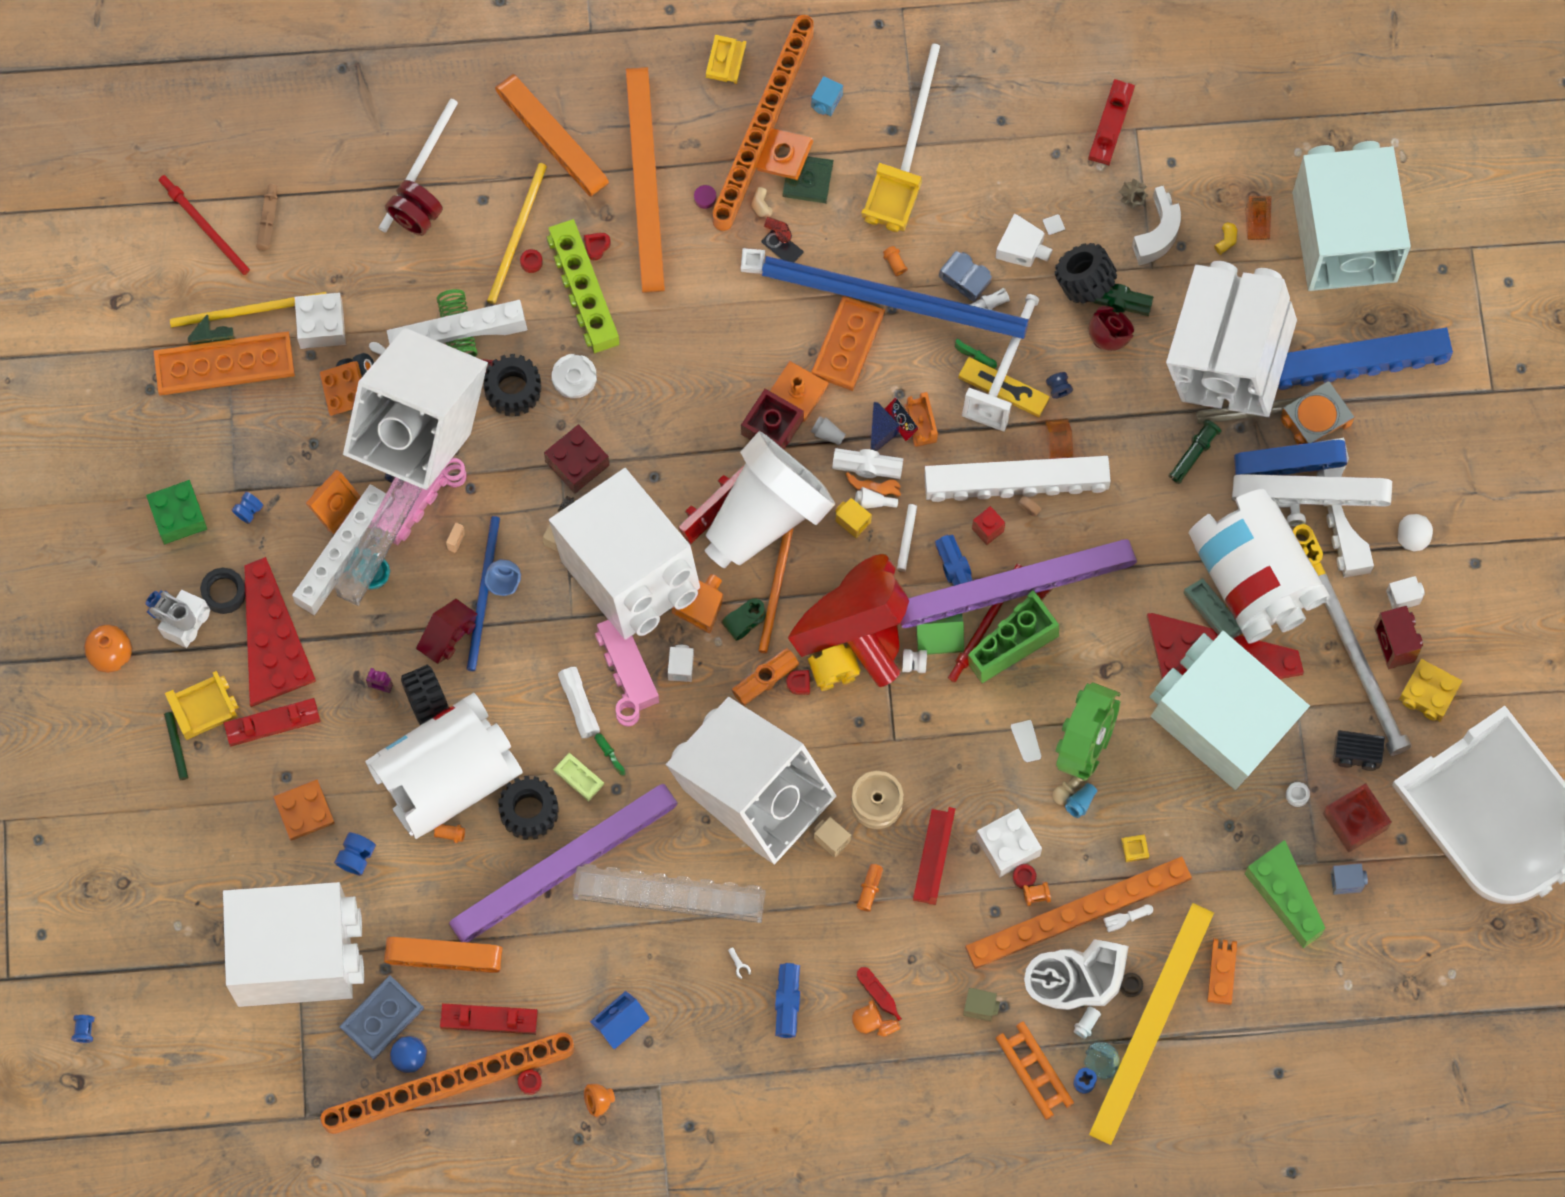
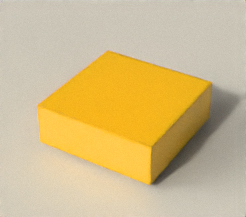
M1145 834L1121 839L1126 863L1149 859Z

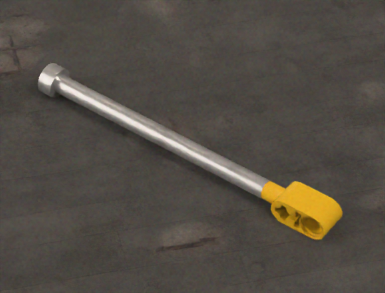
M1305 524L1297 525L1293 533L1295 536L1301 534L1307 538L1306 541H1298L1307 556L1309 554V561L1330 595V598L1325 602V606L1389 740L1385 744L1390 756L1405 752L1412 745L1407 735H1401L1321 564L1323 552L1313 530Z

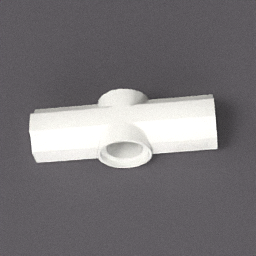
M835 448L832 469L856 472L858 476L864 478L882 476L900 479L903 458L880 455L877 451L862 449L858 452Z

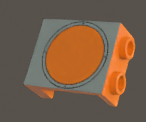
M1329 381L1284 407L1281 414L1283 425L1287 429L1290 428L1297 445L1314 443L1341 426L1345 430L1352 425L1355 418Z

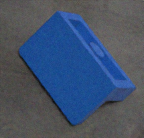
M625 991L593 1018L590 1023L604 1036L609 1045L616 1049L649 1020V1016L637 999Z

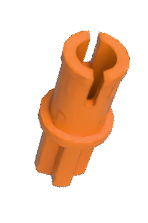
M877 864L870 865L865 882L861 884L863 889L856 905L858 909L871 912L875 894L879 892L878 885L883 872L882 866Z

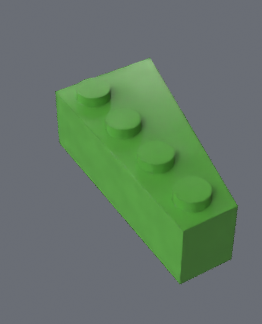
M1034 590L968 655L969 667L981 683H984L1059 637L1058 622Z
M1284 840L1249 865L1245 875L1299 944L1305 948L1323 934L1325 926Z

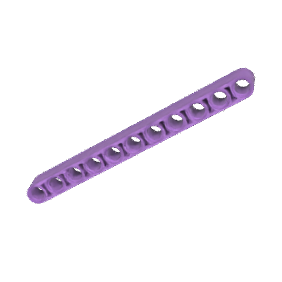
M1125 539L908 598L909 604L901 621L902 628L914 627L1027 596L1032 590L1037 593L1133 566L1137 563V559L1130 541Z
M665 784L655 787L453 918L449 922L450 927L460 942L467 943L670 812L677 806L678 802Z

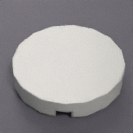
M568 354L561 357L554 364L552 383L555 390L562 396L570 399L581 398L588 395L594 389L597 381L596 369L593 362L587 357Z

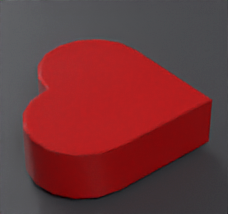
M606 233L584 235L585 248L589 259L599 260L602 258L603 252L611 246L609 235Z

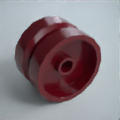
M404 180L396 190L398 196L393 195L385 204V210L403 228L411 233L423 236L431 227L430 220H436L443 211V207L436 197L424 187L413 181Z

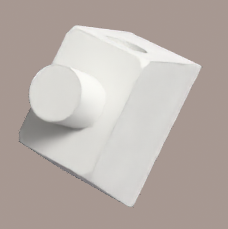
M1014 214L996 249L995 258L1031 267L1035 257L1048 262L1053 249L1042 245L1045 234L1042 230Z

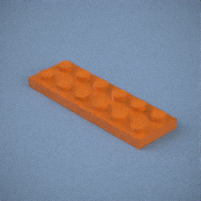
M289 331L153 351L159 396L295 376Z

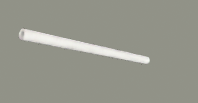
M938 44L931 45L901 165V170L906 172L910 170L940 49Z
M450 99L405 180L413 182L416 180L458 102L456 100ZM386 213L379 226V230L382 232H387L393 221V218L388 213Z

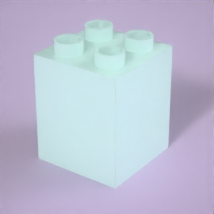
M1365 141L1356 144L1351 151L1335 152V148L1329 145L1310 149L1308 155H1303L1292 192L1308 291L1398 282L1411 245L1394 146L1380 148V144L1376 141Z
M1222 631L1214 641L1203 633L1180 662L1187 669L1186 673L1182 676L1176 669L1172 668L1155 687V691L1149 698L1158 705L1150 717L1236 791L1310 705L1226 632Z

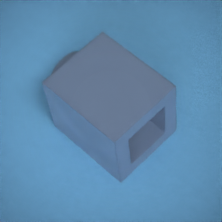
M1362 864L1333 866L1330 871L1333 895L1360 893L1365 885L1368 884L1367 872L1362 870Z

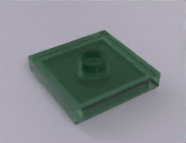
M807 156L798 180L785 177L782 197L827 204L834 160Z

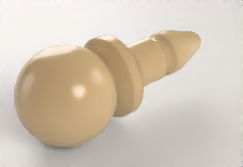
M1073 777L1068 784L1064 781L1062 783L1063 786L1054 789L1052 794L1053 800L1060 805L1066 804V800L1076 793L1073 789L1083 780Z

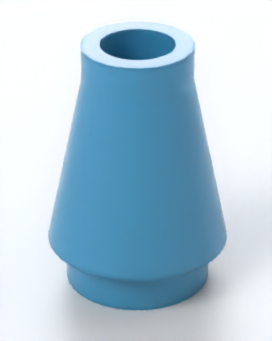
M1086 783L1084 787L1066 800L1065 809L1076 818L1085 815L1097 793V789L1092 784Z

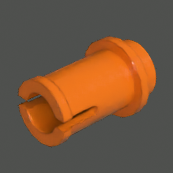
M891 246L883 251V258L890 264L894 275L899 276L904 274L908 268L899 255L900 250L896 249L895 246Z
M441 824L435 828L434 837L454 840V843L463 842L465 828H462L461 825L456 827Z

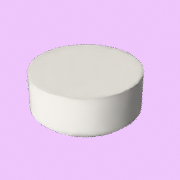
M1294 782L1287 788L1286 800L1289 804L1301 807L1308 802L1310 790L1304 783Z

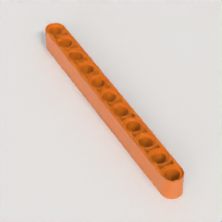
M799 15L792 25L714 206L713 225L720 231H726L733 225L757 169L756 165L771 129L775 127L814 35V21L808 15ZM804 26V27H807V28H809V29H807V30H801V29H799V28ZM793 45H799L800 48H799V49H793L792 46H793ZM791 64L793 66L790 68H786L783 65ZM781 82V83H784L785 85H783V86H776L775 84ZM769 101H774V102H776L777 104H775V105H769V104H767V103H768ZM761 120H767L768 123H767V124H761V123H759V121H761ZM752 139H759L760 142H759V143H752L751 140H752ZM744 158H751L752 161H751V162H744L743 159H744ZM743 177L744 180L736 181L734 180V178ZM734 196L736 199L731 201L727 200L726 197ZM726 215L728 218L721 220L718 216Z
M648 67L626 68L642 293L665 291L649 73Z
M564 1032L328 1108L321 1114V1123L328 1133H340L520 1074L528 1069L533 1070L566 1059L574 1053V1042L572 1037ZM561 1041H567L570 1043L568 1049L561 1051L557 1048V1044ZM539 1048L547 1051L543 1058L535 1057L534 1052ZM515 1056H522L524 1058L523 1063L518 1066L513 1065L511 1060ZM493 1063L501 1065L497 1073H490L488 1067ZM469 1071H476L478 1073L477 1078L472 1081L465 1079V1075ZM447 1078L455 1080L454 1085L450 1088L442 1086V1082ZM430 1086L432 1090L427 1096H422L419 1094L421 1087ZM401 1093L408 1095V1100L404 1103L396 1102V1097ZM384 1101L385 1107L382 1110L376 1111L373 1109L375 1102ZM354 1108H359L362 1110L360 1117L351 1118L350 1112ZM330 1116L339 1117L338 1123L334 1126H328L326 1124L327 1119Z

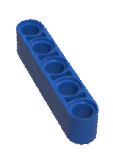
M1329 440L1237 453L1234 455L1235 475H1288L1344 467L1347 465L1346 444L1344 440Z

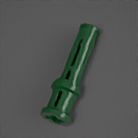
M1205 420L1203 422L1204 426L1197 435L1192 437V444L1171 473H1169V478H1172L1171 480L1178 484L1182 482L1203 451L1209 450L1211 447L1210 443L1216 435L1221 434L1222 430L1212 421Z

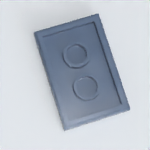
M389 975L339 1027L375 1060L424 1010V1007Z

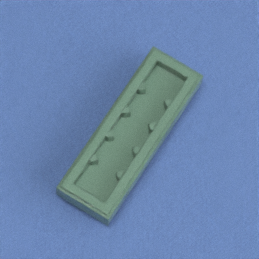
M1203 578L1184 589L1185 596L1218 635L1224 631L1234 639L1242 634L1230 610Z

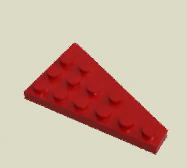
M1155 613L1147 614L1162 679L1172 668L1176 669L1182 676L1186 673L1187 669L1180 662L1203 633L1213 641L1218 637L1213 628ZM1240 635L1234 638L1239 645L1277 678L1285 679L1304 674L1298 650L1260 640L1249 644L1245 637Z

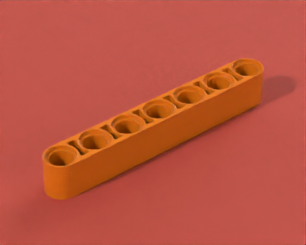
M512 74L495 87L500 98L587 195L592 197L609 184L607 177L516 75Z

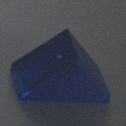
M878 402L873 403L870 450L878 451L899 434L900 426Z

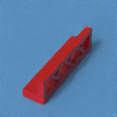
M949 807L948 812L936 809L931 810L913 901L932 905L937 903L956 808Z

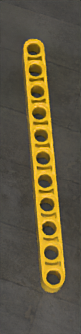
M1192 903L1089 1136L1109 1145L1112 1144L1215 912Z

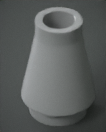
M819 416L811 430L815 434L814 437L837 445L841 444L846 435L827 417L824 419Z

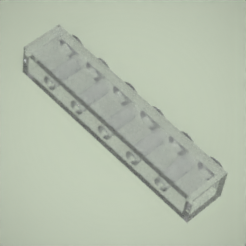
M395 477L335 586L338 597L357 606L360 604L423 488Z

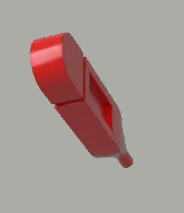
M859 968L857 979L860 984L864 986L865 990L884 1012L892 1014L900 1021L902 1018L897 1012L893 997L869 968Z

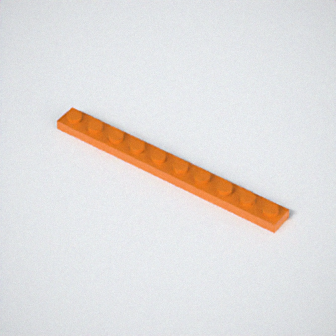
M1181 856L966 945L965 949L974 969H977L1192 879V876Z

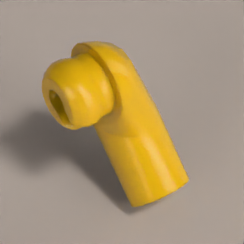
M1226 222L1223 224L1224 239L1214 245L1216 252L1220 255L1236 244L1238 229L1233 223Z

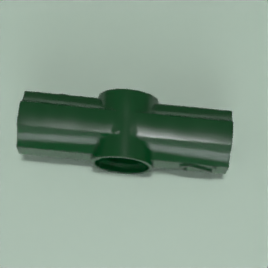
M1114 284V286L1110 287L1111 290L1108 293L1103 294V297L1097 298L1092 302L1113 307L1112 312L1116 313L1128 311L1149 316L1154 296L1131 291L1129 287L1122 284Z

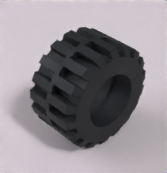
M1085 243L1079 247L1075 246L1072 250L1064 253L1065 255L1056 264V271L1054 272L1056 280L1070 301L1073 300L1074 303L1081 302V304H1084L1087 301L1093 302L1097 298L1100 299L1103 297V294L1111 290L1110 287L1114 286V280L1117 279V270L1106 250L1099 244L1089 243L1087 245Z
M510 354V357L506 358L505 355L500 356V361L497 359L493 360V366L489 365L486 369L487 374L484 376L486 400H489V405L492 408L496 407V412L501 414L504 411L505 416H510V413L520 416L521 411L526 414L529 412V407L533 409L536 406V401L540 399L541 378L540 374H538V368L536 365L533 366V362L530 359L525 361V356L520 355L519 358H515V354ZM511 376L519 377L526 383L524 389L516 394L503 392L499 385L505 378Z
M428 664L401 675L404 691L419 725L424 724L449 708L438 679Z
M524 776V780H520L519 777L515 778V783L511 784L509 782L506 785L507 789H503L500 793L501 798L498 801V809L502 824L505 825L509 833L513 832V836L517 838L520 835L523 837V840H528L530 836L533 837V840L538 839L539 834L545 836L548 829H553L554 821L557 822L559 807L553 788L549 787L545 780L541 782L539 777L536 776L533 779H530L529 776ZM524 798H535L543 806L540 813L532 818L518 816L515 813V807Z

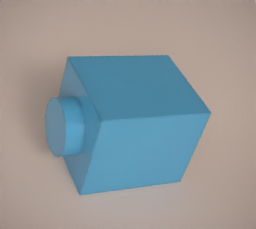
M823 76L811 97V107L819 114L832 116L843 96V85Z

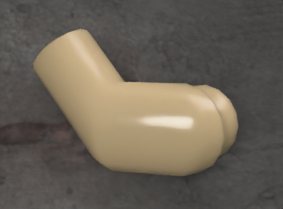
M757 187L751 204L752 209L759 217L768 219L771 217L773 210L764 201L767 190Z

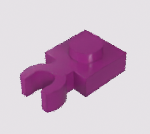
M370 668L366 678L368 687L390 693L393 683L389 675L384 671H375L374 668Z

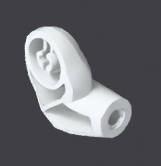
M1094 939L1084 952L1074 949H1060L1055 952L1040 954L1026 968L1024 978L1026 990L1036 1001L1055 1009L1070 1010L1084 1005L1105 1006L1119 992L1129 946Z

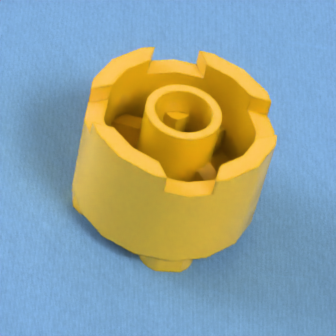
M844 644L822 650L823 654L818 658H815V655L808 658L815 682L821 691L829 690L834 687L835 683L841 681L843 685L849 684L856 680V676L860 675V667L856 656L849 645L846 648Z

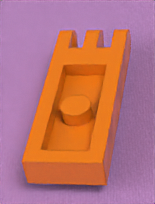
M1213 938L1207 1002L1231 1005L1237 941H1232L1231 950L1227 949L1228 940L1222 941L1221 949L1218 948V939Z

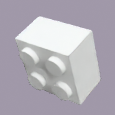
M340 293L295 297L297 339L300 349L346 345L343 302Z
M1019 809L977 830L976 839L999 878L1015 870L1017 866L1026 864L1041 855L1042 847Z

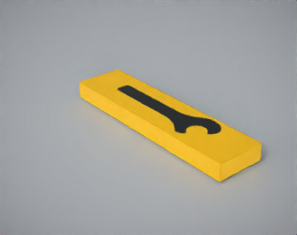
M968 357L958 378L989 393L998 371ZM1006 375L997 398L1010 402L1012 405L1040 418L1050 396Z

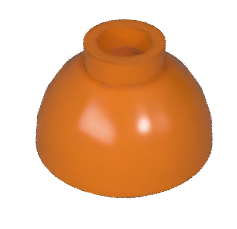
M587 1084L584 1089L587 1109L594 1117L604 1114L610 1104L615 1102V1095L611 1088L606 1089L599 1084Z

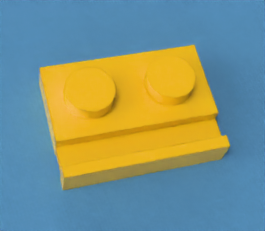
M715 35L705 78L724 82L731 81L737 84L746 41L741 42L734 38Z

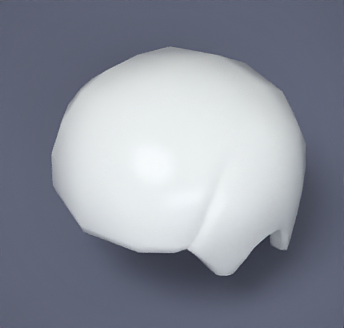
M1419 514L1403 517L1398 527L1399 543L1405 549L1411 551L1423 550L1430 544L1433 527L1427 517Z

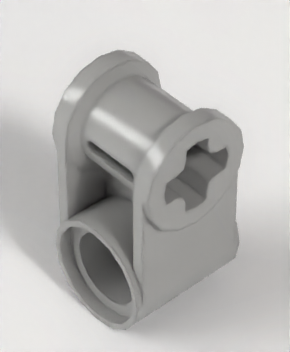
M163 591L160 594V600L155 607L150 608L149 612L160 621L166 622L179 630L188 631L192 629L196 623V618L188 605Z

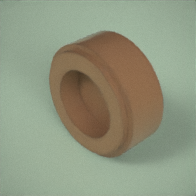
M1022 496L1018 502L1020 508L1032 516H1037L1041 511L1040 506L1026 496Z

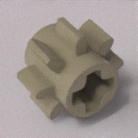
M1133 179L1132 182H1124L1122 189L1119 190V193L1123 196L1120 201L1125 205L1128 204L1133 209L1135 205H1143L1145 198L1148 197V194L1144 191L1147 186L1142 182L1139 183L1136 179Z

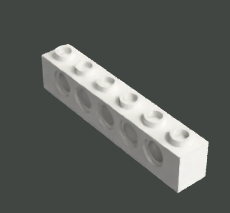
M371 484L368 486L292 596L296 605L313 615L317 613L375 530L373 523L389 503L390 496Z

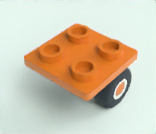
M361 353L355 355L353 359L345 358L339 360L336 367L320 372L330 416L353 410L358 382L374 364L369 354Z

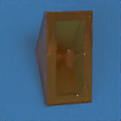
M1271 196L1248 197L1245 208L1248 240L1270 239Z
M1068 418L1045 420L1049 458H1073L1072 429Z

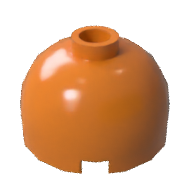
M102 625L93 629L87 636L84 645L85 655L89 663L98 671L107 673L121 669V666L126 662L128 663L132 654V645L127 634L113 625Z

